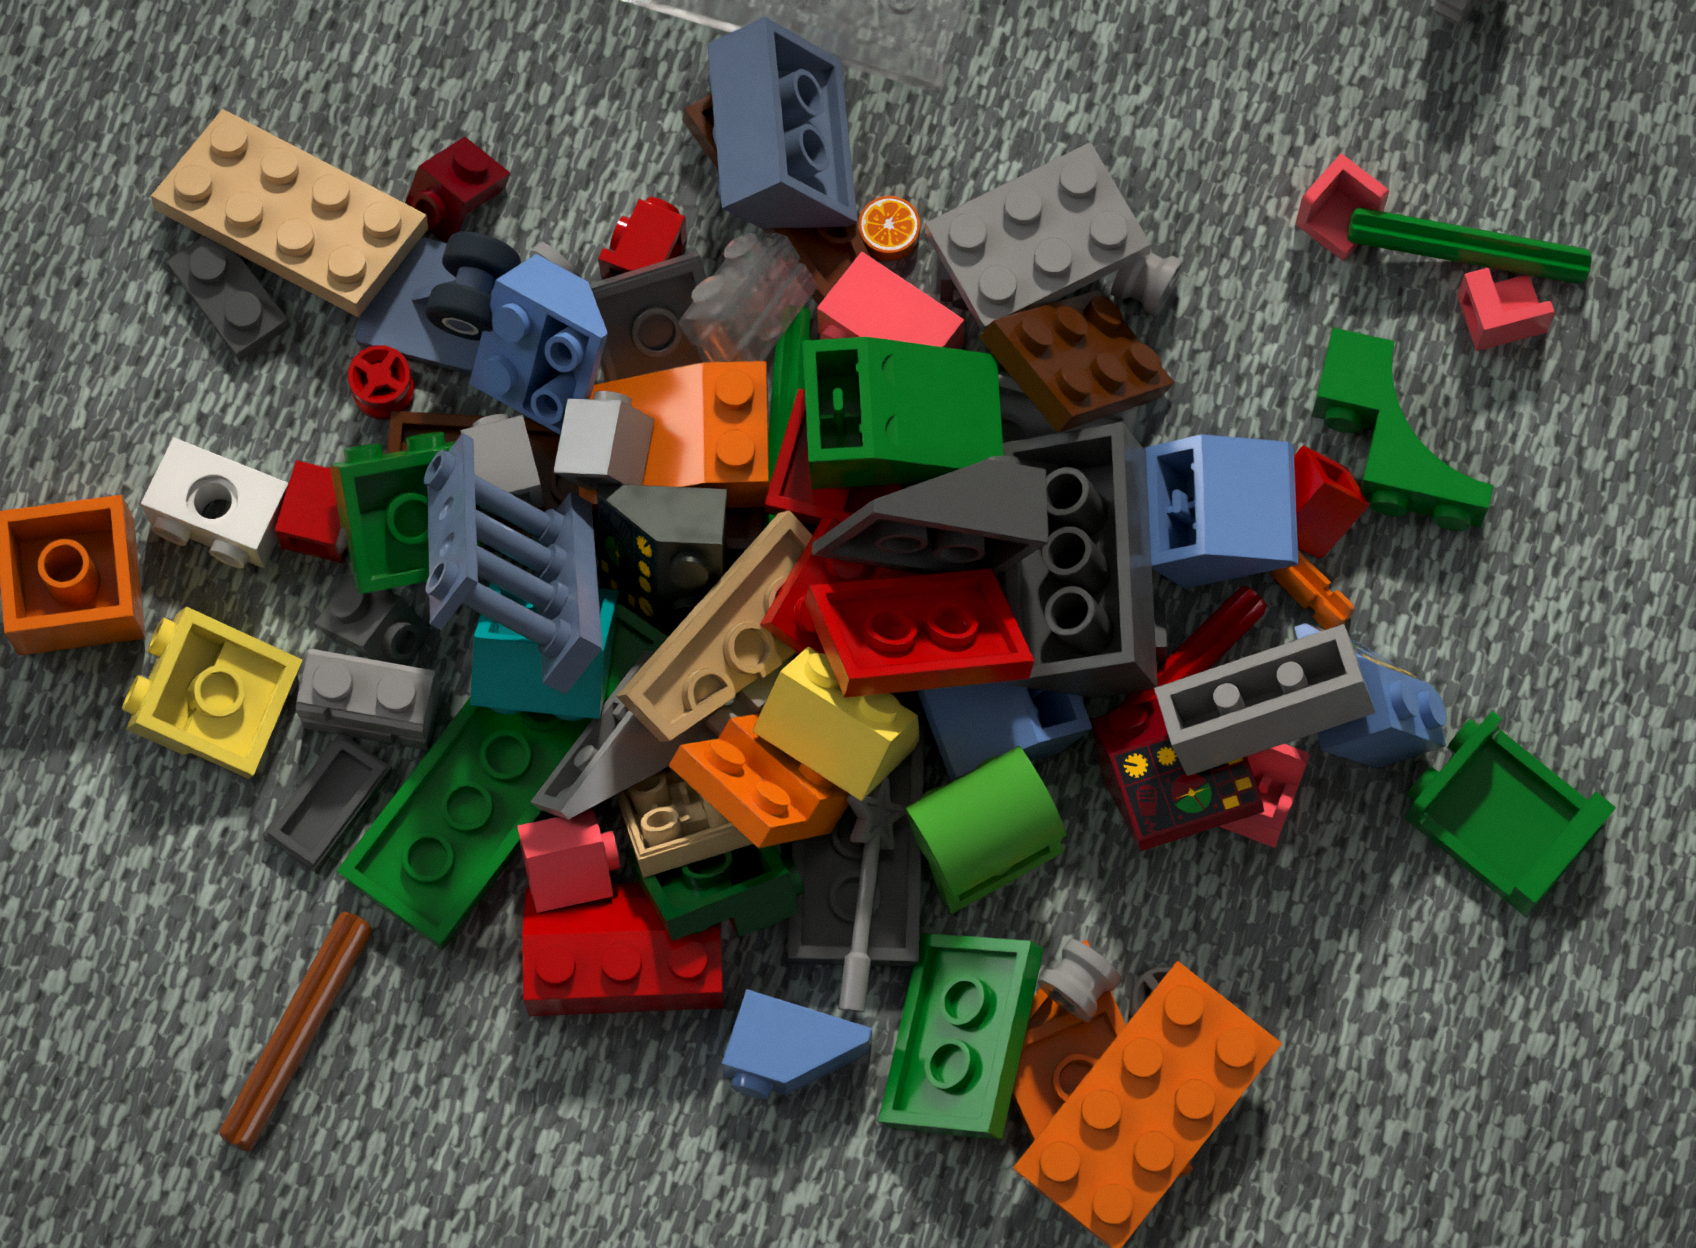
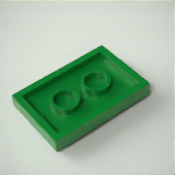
M921 933L919 964H914L878 1122L891 1129L1002 1140L1044 948L1030 940Z

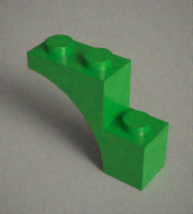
M1333 327L1326 350L1312 417L1324 419V424L1328 428L1338 432L1357 433L1361 428L1373 430L1360 484V490L1367 502H1370V508L1380 514L1393 517L1405 516L1408 511L1431 516L1432 522L1435 525L1453 531H1465L1470 526L1481 528L1489 509L1494 485L1477 481L1451 468L1437 458L1413 432L1404 417L1394 388L1392 356L1395 341Z

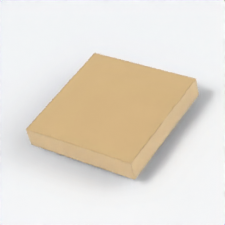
M673 769L661 773L657 772L616 794L643 878L753 844Z

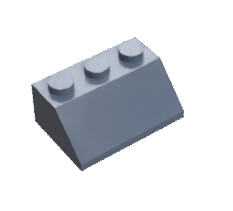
M766 16L708 43L710 69L708 83L712 91L714 114L713 139L717 147L719 170L718 194L721 199L722 209L759 228L849 227L858 223L841 59Z

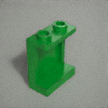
M1492 710L1480 725L1471 718L1463 725L1447 746V749L1454 755L1440 772L1430 765L1412 785L1406 796L1414 802L1405 820L1527 918L1604 827L1616 807L1596 791L1587 800L1499 728L1503 718Z

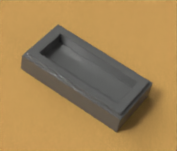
M339 732L263 833L265 840L317 875L393 773L392 768Z

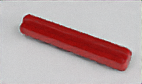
M1248 586L1240 587L1166 659V662H1163L1157 668L1158 687L1208 670L1264 615L1267 605L1261 596ZM1155 689L1132 692L1119 707L1137 705L1156 699Z

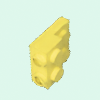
M187 606L175 615L173 621L163 617L147 649L148 653L157 656L148 679L137 675L122 706L123 711L132 714L126 730L185 756L188 753H192L249 779L255 774L303 660Z

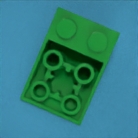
M873 337L802 341L808 460L812 489L922 483L976 464L989 457L1004 456L997 358L993 354Z

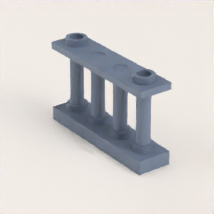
M462 433L448 452L441 450L434 456L424 476V484L428 486L429 578L425 591L429 594L430 624L442 630L460 605L463 604L539 644L538 651L542 657L543 683L566 694L602 650L592 503L570 492L556 511L549 509L543 512L475 475L473 438ZM476 505L532 534V539L476 510ZM477 540L535 570L534 576L477 546ZM478 576L536 606V613L480 584Z

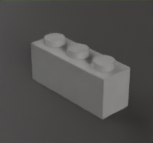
M1344 624L1154 688L1171 745L1187 776L1376 713L1357 655Z

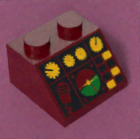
M1157 698L1137 705H1125L1115 709L1112 713L1090 719L1102 778L1140 851L1264 812L1263 801L1247 756L1189 776L1186 775L1171 745Z

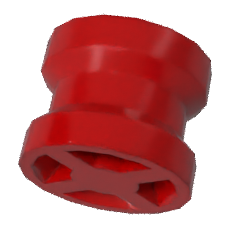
M386 345L371 346L361 350L352 359L348 368V383L357 407L366 416L377 420L390 419L391 411H405L410 406L414 398V381L411 377V370L406 358L397 349ZM387 387L392 390L391 392L386 391L374 395L377 389H384Z

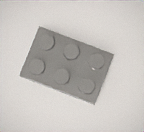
M1091 142L925 223L927 238L982 333L993 320L1050 304L1149 255L1151 243Z

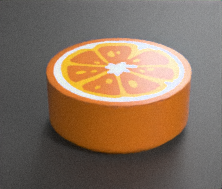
M882 196L872 200L864 207L859 217L858 230L868 254L879 260L895 261L906 257L915 249L920 237V218L912 204L900 197Z

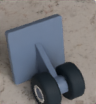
M475 232L455 233L450 236L447 243L421 237L363 311L355 334L357 344L365 348L386 345L397 349L407 359L469 375L472 374L482 331L491 332L493 330L492 312L489 304L495 280L521 264L519 254L505 242Z

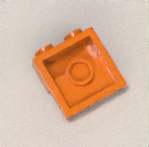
M760 713L730 718L718 739L680 745L668 765L758 848L830 834L849 805L847 802L848 792L752 732Z

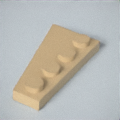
M790 510L776 515L617 694L616 697L659 742L671 741L733 699L737 692L753 681L765 677L783 665L782 662L796 653V651L760 625L813 536Z

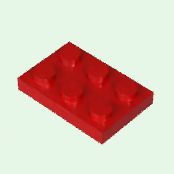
M992 568L809 585L804 604L844 698L1024 680L1030 677L1035 660Z

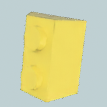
M809 646L780 671L752 730L755 734L860 801L915 749L919 741L918 715L902 706L890 693L844 698L826 654L818 653Z

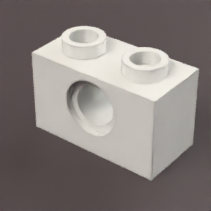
M173 437L141 502V506L149 522L153 524L152 531L161 538L181 546H185L189 539L211 547L209 550L210 555L220 562L235 568L243 569L246 562L265 568L278 541L274 529L289 483ZM227 500L232 503L229 511L220 518L208 519L201 516L204 508L212 501Z

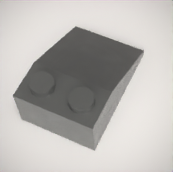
M993 456L976 464L872 500L813 542L812 556L920 574L992 568L996 577L1048 543L1046 469L1021 465L1019 459L1011 456Z

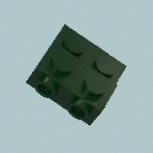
M751 844L643 878L634 849L626 850L634 876L672 941L690 934L703 932L710 926L728 919L738 936L741 937L756 930L769 928L776 922L800 913L796 897L805 893L804 885L792 858L783 859L780 844L758 848Z

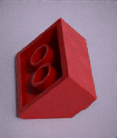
M639 883L611 884L613 897L540 913L536 912L530 887L526 888L522 931L523 1001L529 1017L725 1008L722 922L710 926L703 932L690 934L672 941Z

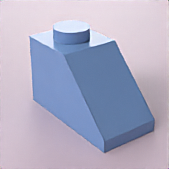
M746 989L722 1061L723 1075L733 1079L731 1087L734 1090L751 1097L769 1099L771 1091L788 1095L868 1054L872 1043V1028Z

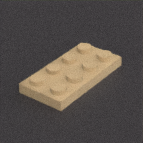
M224 109L218 113L151 195L154 210L358 318L428 230L427 215Z

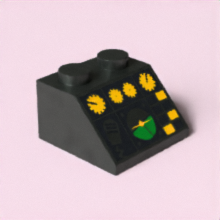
M598 483L600 582L608 589L619 590V598L659 631L673 632L727 572V489Z

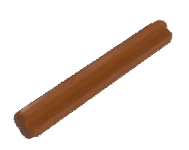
M344 911L338 915L220 1128L219 1135L228 1144L248 1152L254 1148L372 934L370 924L361 917Z

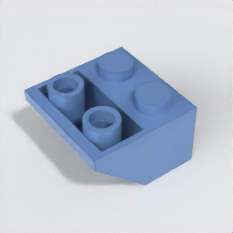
M535 254L495 280L489 304L492 312L493 330L491 332L482 331L469 384L561 435L567 399H590L608 332L589 282Z
M1201 434L1145 447L1151 564L1153 570L1187 589L1299 565L1294 445L1288 441Z
M1010 681L916 690L951 782L975 770L984 760L993 756H1000L1019 745L1030 761L1055 755L1065 750L1093 729L1079 695L1013 686Z

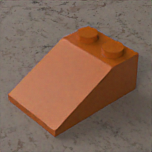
M766 361L702 362L593 386L590 399H594V394L597 391L620 393L632 399V407L654 419L642 485L727 489V508L764 507V501L770 485ZM579 486V496L592 503V511H598L597 491H588Z

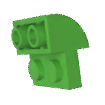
M1020 745L1000 756H993L984 760L975 770L944 787H936L929 790L918 801L905 807L916 844L929 862L938 894L951 915L1064 853L1060 839L1067 836L1061 817L1042 779Z

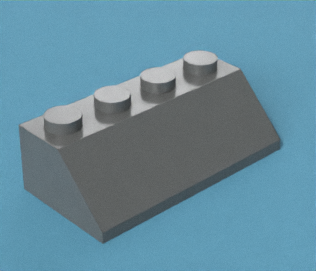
M1123 422L1003 443L1004 456L1019 459L1021 465L1046 469L1048 543L1005 571L1007 603L1035 660L1029 679L1010 682L1013 686L1093 698L1151 690L1158 687L1146 451Z

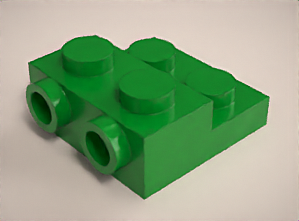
M433 432L406 438L408 450L383 454L381 443L350 447L343 450L344 462L330 464L340 526L346 529L356 592L364 594L426 582L428 580V486L424 484V476L434 456L441 450L448 452L455 443V441L445 443L444 432ZM477 540V546L482 548L481 542Z

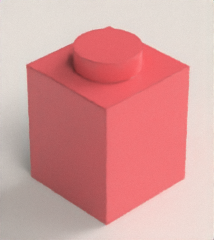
M594 809L584 811L569 820L555 817L517 826L527 880L537 913L613 897L609 871L620 869L618 850L613 831L600 832Z

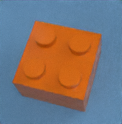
M122 495L0 511V588L4 633L19 656L146 639L135 522Z

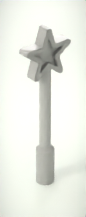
M887 777L862 801L851 794L847 796V802L858 817L850 839L852 843H864L851 952L845 956L838 1008L845 1011L865 1012L871 959L867 955L879 852L880 849H894L893 823L907 813L906 806L891 803L889 778Z

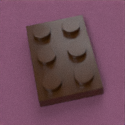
M1098 290L993 320L979 336L1057 433L1158 400L1175 383L1162 368L1161 360L1155 351L1137 338L1123 321L1120 309L1111 300L1103 297Z

